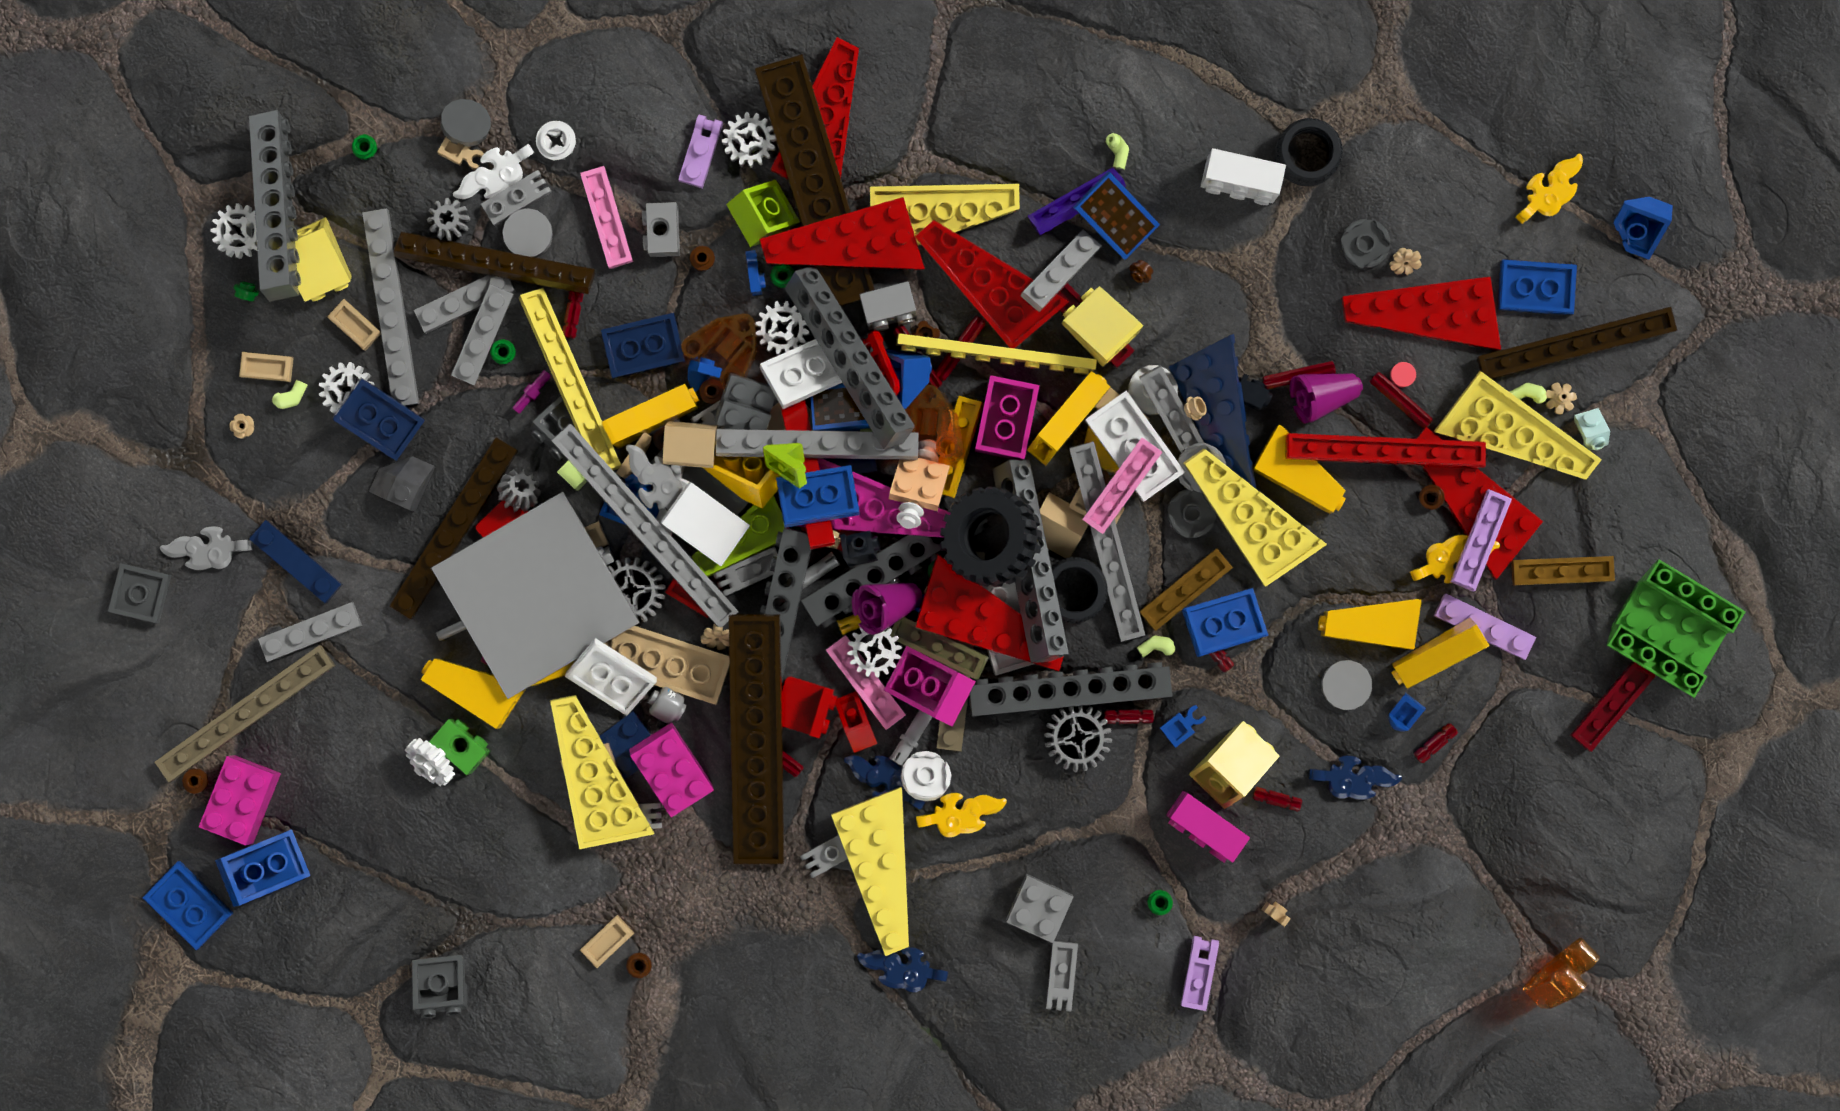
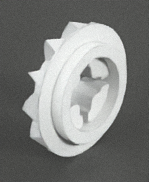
M550 121L544 124L537 133V148L545 158L553 161L565 160L568 155L573 153L576 145L575 133L564 122ZM548 135L555 138L561 135L560 140L564 147L555 145L551 148L552 141Z

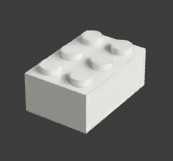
M1212 148L1206 160L1201 187L1206 188V192L1211 194L1224 192L1230 194V197L1234 199L1244 200L1246 197L1254 199V202L1257 204L1269 205L1280 194L1286 165Z

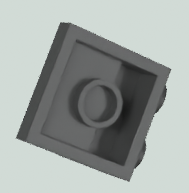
M730 373L714 421L719 425L718 429L767 430L772 416L770 412L776 396L769 385Z
M562 396L532 421L530 429L532 430V437L538 443L544 442L550 447L549 452L553 458L558 461L562 459L564 462H567L568 459L551 441L567 425L572 424L575 428Z
M463 955L412 960L413 1010L416 1014H420L422 1018H433L436 1016V1012L446 1011V1015L455 1016L460 1015L461 1010L467 1009V984L465 983Z

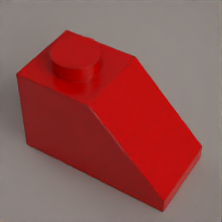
M855 691L837 698L835 705L853 752L856 753L876 745L875 735L858 692Z

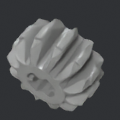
M445 198L444 205L436 201L435 205L438 209H429V212L434 217L427 218V222L433 224L430 227V231L432 233L438 232L437 237L439 239H443L446 235L447 240L452 241L454 233L458 238H461L460 229L464 231L469 229L463 224L470 221V217L464 215L467 212V208L465 206L460 207L458 200L453 201L451 204L450 199ZM445 217H448V218L452 217V218H453V221L446 223V222L444 221V218H445Z
M513 469L508 475H503L500 480L501 483L497 487V491L500 493L498 500L506 501L504 504L505 508L512 506L514 513L519 508L525 512L529 507L532 508L537 503V499L541 494V491L537 489L539 481H532L533 474L526 476L524 469L519 474Z

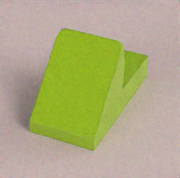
M801 443L774 444L763 447L765 464L769 469L799 489L807 484L806 468L803 464L805 458Z

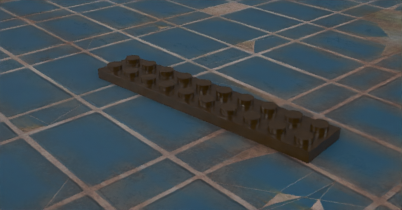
M803 54L755 68L754 71L802 226L850 213L851 210ZM816 266L840 306L861 300L860 294L875 290L868 268Z
M730 614L729 663L733 864H784L780 614Z

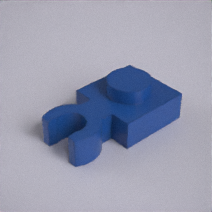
M745 251L752 296L762 295V288H766L764 273H759L756 251Z
M1197 705L1191 706L1187 710L1185 717L1178 712L1159 727L1174 748L1195 733L1191 728L1193 724H1201L1205 721L1206 717L1204 715L1197 720L1193 718L1192 713L1198 708Z

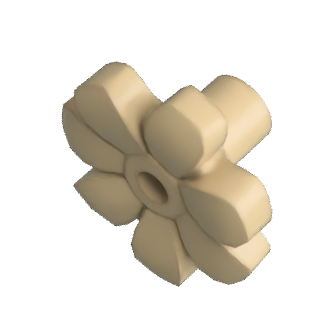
M1401 248L1393 255L1394 261H1391L1389 264L1395 274H1402L1405 271V274L1409 275L1413 273L1412 268L1419 269L1421 267V255L1418 251L1412 252L1411 249Z
M1559 383L1552 384V391H1546L1547 399H1550L1546 402V407L1548 409L1555 407L1554 413L1558 415L1563 414L1564 409L1571 411L1574 408L1571 401L1577 399L1576 393H1569L1572 388L1571 385L1566 383L1561 388Z
M713 624V630L710 628L704 630V635L701 636V643L707 644V647L714 648L717 645L718 650L725 649L726 646L729 647V630L723 631V627H717Z

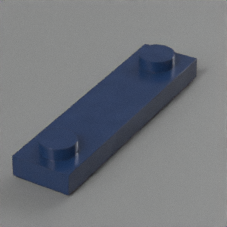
M265 520L249 538L324 603H328L343 585L268 520Z

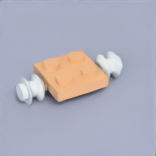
M930 439L918 442V460L899 459L889 493L890 500L902 502L899 506L900 513L897 514L896 519L901 526L907 529L920 526V517L924 514L922 508L938 511L950 465L938 463L941 447Z

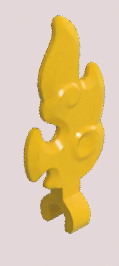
M1577 154L1574 158L1559 162L1548 174V187L1542 185L1543 173L1535 175L1528 182L1526 188L1533 191L1532 195L1527 196L1530 203L1515 217L1521 224L1527 221L1536 211H1539L1544 216H1554L1560 211L1562 205L1573 198L1577 190V184H1569V179L1581 169L1583 163L1582 155Z
M1457 535L1443 543L1431 545L1426 552L1428 565L1410 571L1413 581L1433 574L1436 579L1440 575H1444V583H1451L1450 581L1455 571L1453 566L1455 563H1458L1468 536ZM1495 541L1491 552L1500 547L1498 542Z
M959 793L946 794L940 798L944 806L941 808L936 806L935 813L916 816L917 827L937 824L938 830L945 837H955L960 833H974L986 825L985 821H980L981 815L999 812L1007 801L1005 798L996 799L987 795H979L975 798L966 799L963 807L957 809L955 807L956 802L962 799L963 796Z

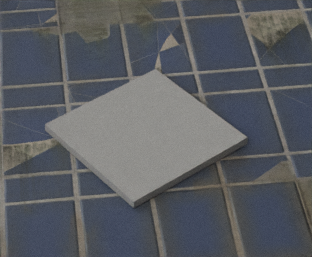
M564 492L431 568L507 699L578 659L595 638L602 643H606L640 623Z

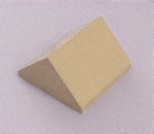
M668 421L664 429L663 464L713 468L718 425Z
M1049 492L1040 508L1047 548L1063 558H1069L1089 524L1082 520L1084 515L1069 508L1070 504Z

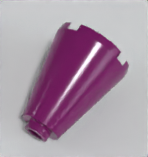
M1353 373L1299 374L1292 377L1290 381V397L1295 398L1297 403L1293 408L1298 419L1304 424L1312 423L1355 400L1363 390L1361 379Z
M914 583L866 584L853 593L854 616H859L861 623L858 624L861 629L868 634L875 635L883 632L919 607L922 602V592Z

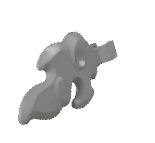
M627 445L626 450L629 453V465L632 473L641 484H651L653 486L651 492L639 488L638 494L641 501L648 508H652L653 503H657L658 509L662 510L665 508L668 512L683 491L681 482L674 477L671 467L663 464L661 457L655 456V463L650 464L642 449L634 445Z
M214 526L206 527L200 531L202 535H206L209 538L208 544H204L201 538L197 536H182L168 545L160 546V550L169 557L189 556L190 560L185 563V566L194 570H205L211 567L223 569L230 564L232 552L252 551L253 548L251 540L231 541L228 535L222 538L221 533L223 529Z

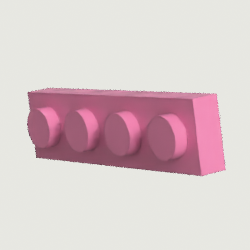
M602 166L580 173L609 269L633 262L605 167Z
M1142 437L1082 520L1104 534L1163 452Z
M845 635L826 649V651L885 730H887L906 716V714L891 694L884 691L885 686L878 677L876 678L874 672H871L869 677H867L865 669L857 672L859 665L857 663L850 664L855 658L854 655H847V652L852 651L853 647L848 645V642L851 641ZM858 652L860 660L866 665V661Z

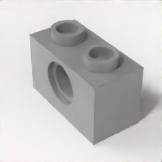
M647 203L646 211H642L643 226H647V235H643L644 250H648L650 257L680 256L679 211L677 203ZM660 224L666 225L667 231L664 235L658 236L654 233L656 226Z

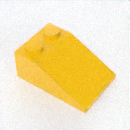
M716 450L713 468L702 467L741 499L762 509L777 492L776 478L781 477L766 466L764 457L716 456Z

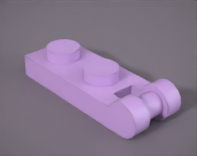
M698 115L678 179L679 182L703 189L722 130V121L716 119L711 121L707 120L706 116ZM703 129L711 131L710 138L702 136Z
M1193 936L1181 1006L1206 1011L1218 953V940L1211 939L1210 941L1202 940V937ZM1200 950L1208 951L1207 959L1199 957Z

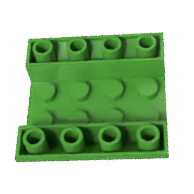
M1658 559L1637 582L1612 624L1607 646L1695 698L1707 678L1703 674L1726 634L1734 633L1746 611Z

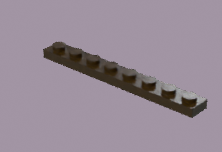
M405 232L400 233L394 249V255L398 258L589 294L595 276V269Z
M1667 307L1488 353L1476 358L1480 371L1489 378L1494 379L1678 330L1672 308Z
M497 437L494 439L390 604L391 608L411 620L414 618L438 580L431 568L453 556L515 458L518 450Z

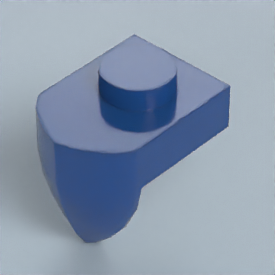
M702 357L700 362L690 360L687 376L691 388L693 387L695 392L700 389L702 383L708 380L710 376L720 378L722 368L715 367V361Z
M1405 693L1389 713V723L1394 730L1408 731L1426 708Z

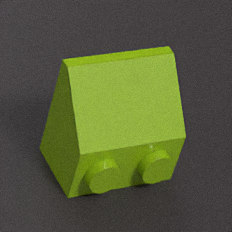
M776 180L744 189L726 204L750 247L759 245V239L785 232L800 223Z

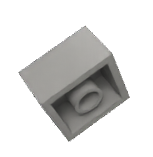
M908 281L860 294L868 330L874 329L880 332L889 329L888 325L898 323V326L907 325L913 322V318H916V307Z
M1026 874L1008 913L1006 922L1053 943L1072 902L1073 895Z

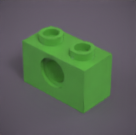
M448 719L429 743L438 749L441 748L446 754L445 757L466 775L472 774L491 752L486 748L488 743L478 735L472 736L467 731L469 727L462 720ZM459 738H463L467 742V748L464 752H460L456 748V742Z

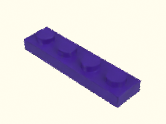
M1111 168L1027 217L1038 234L1042 235L1077 215L1078 212L1073 207L1108 171L1126 187L1124 179L1114 168Z

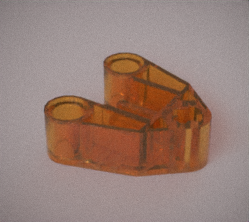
M748 314L716 318L685 338L682 342L681 349L687 359L695 361L700 360L701 357L703 358L728 330L730 333L715 350L727 360L738 345L744 342V345L733 356L720 375V383L723 388L726 385L725 379L730 373L747 378L757 354V326L754 319ZM743 321L745 324L746 321H749L750 330L747 332L745 329L744 332H741L739 324ZM691 343L700 344V350L697 354L692 355L687 352V348Z
M926 385L905 409L915 425L912 432L918 433V437L919 433L932 437L935 436L936 432L937 453L948 462H957L964 454L958 414L943 392L934 385ZM950 444H954V451L950 454H946L945 450L947 446Z
M1579 938L1547 962L1524 985L1523 990L1541 1009L1556 1007L1577 997L1586 988L1587 983L1580 975L1591 969L1598 962L1600 956L1583 938Z

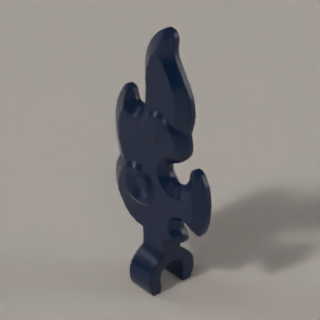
M859 756L844 758V762L850 766L854 776L859 781L867 783L870 787H877L881 784L885 785V791L880 793L874 791L872 793L873 797L902 787V801H908L919 810L926 803V801L915 799L906 792L900 777L902 768L890 758L875 756L874 759L877 764L874 766Z
M1355 756L1339 757L1338 760L1341 765L1337 767L1333 764L1330 771L1309 769V779L1329 781L1330 792L1337 798L1369 799L1376 795V792L1371 789L1373 785L1391 787L1402 779L1401 775H1395L1382 766H1362L1358 773L1354 774L1352 767L1361 763V760Z
M907 947L901 950L909 959L907 964H903L900 956L896 953L885 956L883 950H876L868 954L859 953L857 955L858 960L863 966L869 969L883 970L884 975L879 976L878 980L890 988H904L909 992H919L925 987L927 978L947 982L948 971L929 968L928 961L921 962L920 960L924 956V952L916 948Z

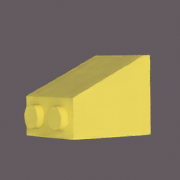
M325 217L298 229V241H295V247L300 258V262L297 263V271L301 277V285L298 286V290L304 301L310 299L312 302L318 301L325 297V293L334 289L335 292H338L348 287L352 276L327 218Z
M1099 286L1095 291L1090 288L1081 297L1083 302L1077 308L1072 305L1063 314L1065 319L1062 325L1104 367L1139 334L1143 325Z
M1242 721L1207 754L1189 775L1219 805L1226 809L1247 795L1278 759L1279 755L1271 744L1265 742L1256 733V730L1251 725Z

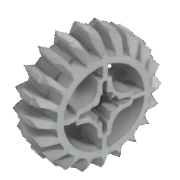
M629 557L625 558V566L622 565L620 560L615 561L618 569L615 570L612 566H608V569L615 580L625 572V583L620 588L622 592L630 589L631 584H634V588L644 589L635 592L633 598H629V594H623L636 617L641 616V619L647 622V612L651 616L656 615V612L652 609L653 606L662 608V605L656 602L657 598L665 599V595L658 594V590L666 588L664 584L657 585V582L663 579L662 575L654 577L653 574L656 573L657 568L652 567L648 571L647 568L650 563L645 561L640 566V558H635L633 565H631ZM633 570L642 572L648 578L651 585H638L633 575ZM651 592L649 602L642 609L638 610L640 596Z
M1083 705L1078 706V711L1075 712L1073 706L1068 707L1070 713L1067 714L1063 708H1060L1059 712L1062 715L1060 719L1054 714L1051 716L1056 721V724H1046V727L1053 729L1052 733H1044V737L1052 738V742H1046L1045 747H1054V750L1050 751L1048 755L1050 757L1055 754L1059 755L1055 759L1056 764H1059L1062 759L1065 760L1064 769H1068L1070 763H1073L1074 772L1078 771V764H1082L1083 771H1087V762H1090L1095 768L1097 763L1094 758L1097 757L1101 761L1105 759L1099 754L1101 750L1104 752L1110 751L1108 747L1103 746L1104 742H1112L1111 738H1104V734L1111 732L1110 728H1102L1108 722L1107 719H1103L1100 722L1097 720L1101 716L1100 711H1097L1094 716L1090 715L1093 710L1091 706H1088L1086 713L1083 712ZM1077 717L1089 719L1095 725L1096 730L1083 731ZM1070 719V733L1057 739L1059 728L1066 720ZM1075 725L1076 729L1080 731L1079 734H1090V736L1081 739V751L1079 745H1076V741H1065L1075 736ZM1098 737L1095 750L1086 756V742ZM1072 744L1076 748L1079 759L1066 756L1059 746Z

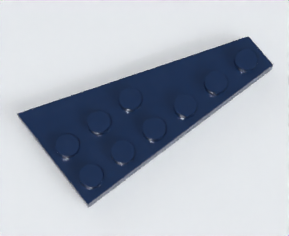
M1232 334L1169 366V369L1176 380L1185 403H1187L1186 399L1188 397L1194 398L1197 396L1201 397L1205 402L1206 414L1201 419L1194 420L1204 443L1217 448L1222 453L1226 466L1256 489L1253 462L1250 460L1248 449L1250 444L1249 435H1246L1245 428L1247 420L1242 385L1239 382L1237 366H1239L1238 357H1235L1234 350L1235 336Z

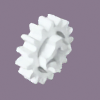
M746 112L744 119L736 115L737 122L728 121L730 130H723L724 135L728 138L722 139L723 145H729L725 149V153H732L730 158L732 162L739 159L741 167H743L745 162H748L750 168H753L755 161L760 166L763 165L762 158L770 159L768 151H775V146L771 144V142L776 141L775 136L770 135L773 132L772 126L766 127L768 123L766 118L759 121V114L757 113L753 118H750L749 113ZM748 125L746 128L738 130L740 127ZM758 128L762 129L765 133L766 140L763 137H759ZM750 135L753 136L754 142L750 141L749 145H746L744 138L748 139ZM733 141L740 144V153L734 148ZM760 150L759 153L751 155L752 152Z
M236 203L235 209L227 205V212L218 211L221 218L219 220H212L217 225L216 228L211 229V232L217 235L212 241L220 244L218 249L222 252L226 251V255L232 257L234 253L239 259H242L243 253L251 257V250L257 251L255 211L252 212V208L248 205L243 210L242 205ZM235 216H242L240 219H233ZM233 225L240 227V230L242 231V234L245 236V238L241 235H238V232L236 231V228ZM238 243L246 244L241 247H233V245L236 246Z
M776 301L775 308L772 309L767 305V313H759L763 320L755 324L761 328V330L756 332V336H763L760 344L761 346L768 344L767 351L769 353L776 349V354L779 356L782 350L788 352L791 348L798 347V343H806L802 337L803 335H809L810 332L804 329L807 324L804 320L802 321L803 317L800 313H797L798 309L795 305L789 308L788 301H785L784 306L780 307L778 301ZM784 312L791 315L789 317H781L778 313ZM771 319L772 328L766 333L767 322ZM780 323H782V325L784 326L788 324V326L786 327L787 332L785 334L782 331L777 333V331L779 330L778 325ZM799 324V332L795 338L793 336V329ZM777 339L785 340L787 344L781 345L776 344L774 342Z
M349 362L346 368L343 363H339V369L336 370L331 366L329 367L331 374L322 375L326 382L319 383V386L324 388V391L319 393V396L326 398L323 405L326 407L331 406L330 411L335 414L350 393L349 391L346 393L342 392L343 387L347 388L349 386L352 391L356 385L355 375L359 379L362 377L366 381L370 378L371 375L369 373L362 374L363 367L358 366L355 369L354 364ZM340 375H342V378H341V379H339L338 381L334 382L337 377H339ZM331 392H334L338 396L337 401L339 403L335 402Z
M860 627L862 632L860 635L857 633L852 634L856 639L855 642H848V645L852 646L853 650L847 652V655H854L855 658L850 664L857 663L859 665L857 672L865 669L867 677H869L871 672H874L877 678L882 670L886 675L889 674L887 667L896 668L893 660L901 658L900 655L896 654V650L902 649V647L894 643L899 639L898 636L891 637L892 629L890 628L886 632L883 631L875 634L873 640L868 643H863L860 641L868 633ZM883 636L890 642L891 650L885 649L883 646ZM878 638V648L882 652L881 654H876L873 661L870 662L871 652L867 651L868 646L872 647ZM858 650L866 655V665L860 660ZM882 657L889 659L884 665L875 667L876 661Z
M421 738L414 739L405 749L407 752L406 757L411 759L410 764L414 766L416 774L423 776L425 779L427 778L429 782L433 784L436 782L439 786H445L455 775L452 772L454 768L449 765L450 761L445 758V752L441 748H436V746H433L425 740L423 742Z

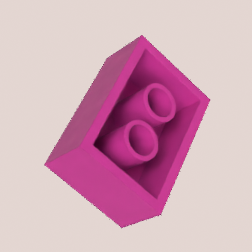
M990 375L975 452L1013 460L1025 459L1040 385Z
M906 646L884 691L924 713L953 726L976 681Z
M672 722L629 749L631 758L671 818L714 791L711 781Z
M235 755L226 756L199 828L243 845L253 844L281 773Z
M1182 791L1166 814L1170 818L1168 824L1181 833L1187 830L1191 833L1188 838L1202 848L1205 845L1211 847L1212 849L1209 853L1223 863L1226 860L1233 863L1250 839L1245 833L1184 791Z

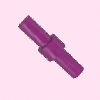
M543 370L532 384L529 383L523 390L525 393L512 408L520 414L532 399L535 400L541 393L539 392L540 389L550 379L551 375Z

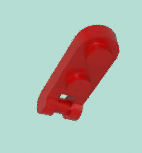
M874 330L868 334V338L861 340L897 396L900 391L898 377L883 345L882 335L879 331Z

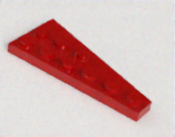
M837 37L812 87L841 178L859 48ZM779 152L770 171L788 180Z
M904 197L759 239L766 264L925 269Z
M933 220L915 236L1010 348L1015 349L1069 303L1067 299L1056 294L1038 312L1021 297L1022 292L1034 281L1032 278L936 220Z
M1491 276L1349 295L1341 298L1346 323L1373 328L1378 327L1394 332L1410 333L1426 338L1489 348L1490 350H1501Z
M1427 427L1416 438L1442 440ZM1421 465L1434 485L1439 486L1443 490L1447 507L1467 536H1469L1488 489L1512 499L1495 540L1500 544V547L1491 552L1486 563L1490 574L1496 580L1543 521L1478 468Z
M937 555L915 627L1031 662L1021 614L980 584L958 575L952 570L953 565L948 564L945 559ZM1063 657L1051 662H1038L1034 664L1059 671Z

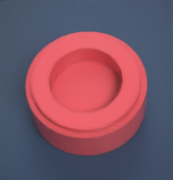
M1400 362L1392 367L1390 380L1395 386L1404 388L1415 381L1416 370L1410 363Z

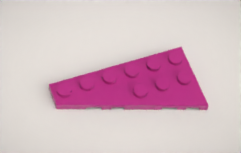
M817 458L820 470L841 467L822 458ZM852 471L860 515L831 520L832 529L861 532L870 530L874 533L944 538L940 536L941 528L946 526V522L943 521L945 514L950 515V512L938 508V511L922 508L924 514L920 517V526L912 529L904 528L896 519L897 514L900 513L899 506L902 502L889 499L891 487ZM804 524V525H798V526H795V527H806V526H805V524Z

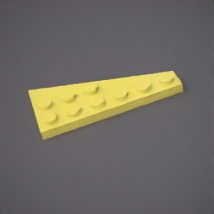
M1019 184L870 187V206L904 197L915 236L933 220L956 233L1019 211L1020 209ZM916 239L917 245H918V246H919V245H922V244Z
M1481 371L1478 372L1434 430L1436 433L1462 441L1486 442L1487 449L1582 479H1587L1602 460Z
M1202 449L1183 462L1263 586H1268L1327 545L1206 449Z
M576 695L550 700L579 849L653 835V829Z
M899 787L831 814L885 956L909 947L902 787Z

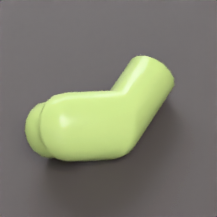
M1109 134L1106 137V144L1115 154L1113 168L1125 170L1129 147L1120 135Z
M296 380L291 391L274 394L272 398L273 404L280 409L297 406L308 385Z
M1525 383L1510 391L1511 394L1520 400L1529 397L1533 398V401L1537 404H1541L1547 399L1546 390L1542 386Z
M1157 635L1152 636L1136 647L1143 658L1154 650L1162 651L1165 655H1172L1175 652L1174 642L1170 638Z

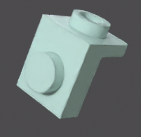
M1599 408L1574 416V422L1584 440L1583 446L1589 451L1599 450L1609 444L1610 429Z

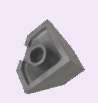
M413 456L380 468L369 492L415 512L435 466Z

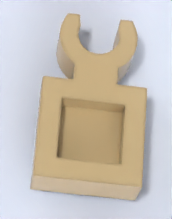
M445 137L438 150V155L459 166L465 160L473 170H476L479 166L473 163L472 159L474 157L481 158L484 154L480 150H470V147L464 146V144H455L447 137Z
M1266 902L1261 909L1284 927L1290 920L1285 915L1288 910L1277 902L1273 905Z

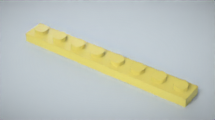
M544 288L520 295L521 305L576 430L612 470L619 469L621 463L601 423L602 420Z
M898 334L896 338V346H901V351L916 352V348L925 349L926 354L940 356L941 352L951 353L950 357L965 359L966 355L976 356V361L990 362V358L1000 359V364L1015 365V361L1024 362V367L1039 368L1040 365H1047L1049 370L1064 372V368L1074 369L1075 374L1088 375L1089 371L1096 370L1097 359L907 334Z

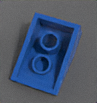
M292 830L215 860L233 907L245 904L310 876Z

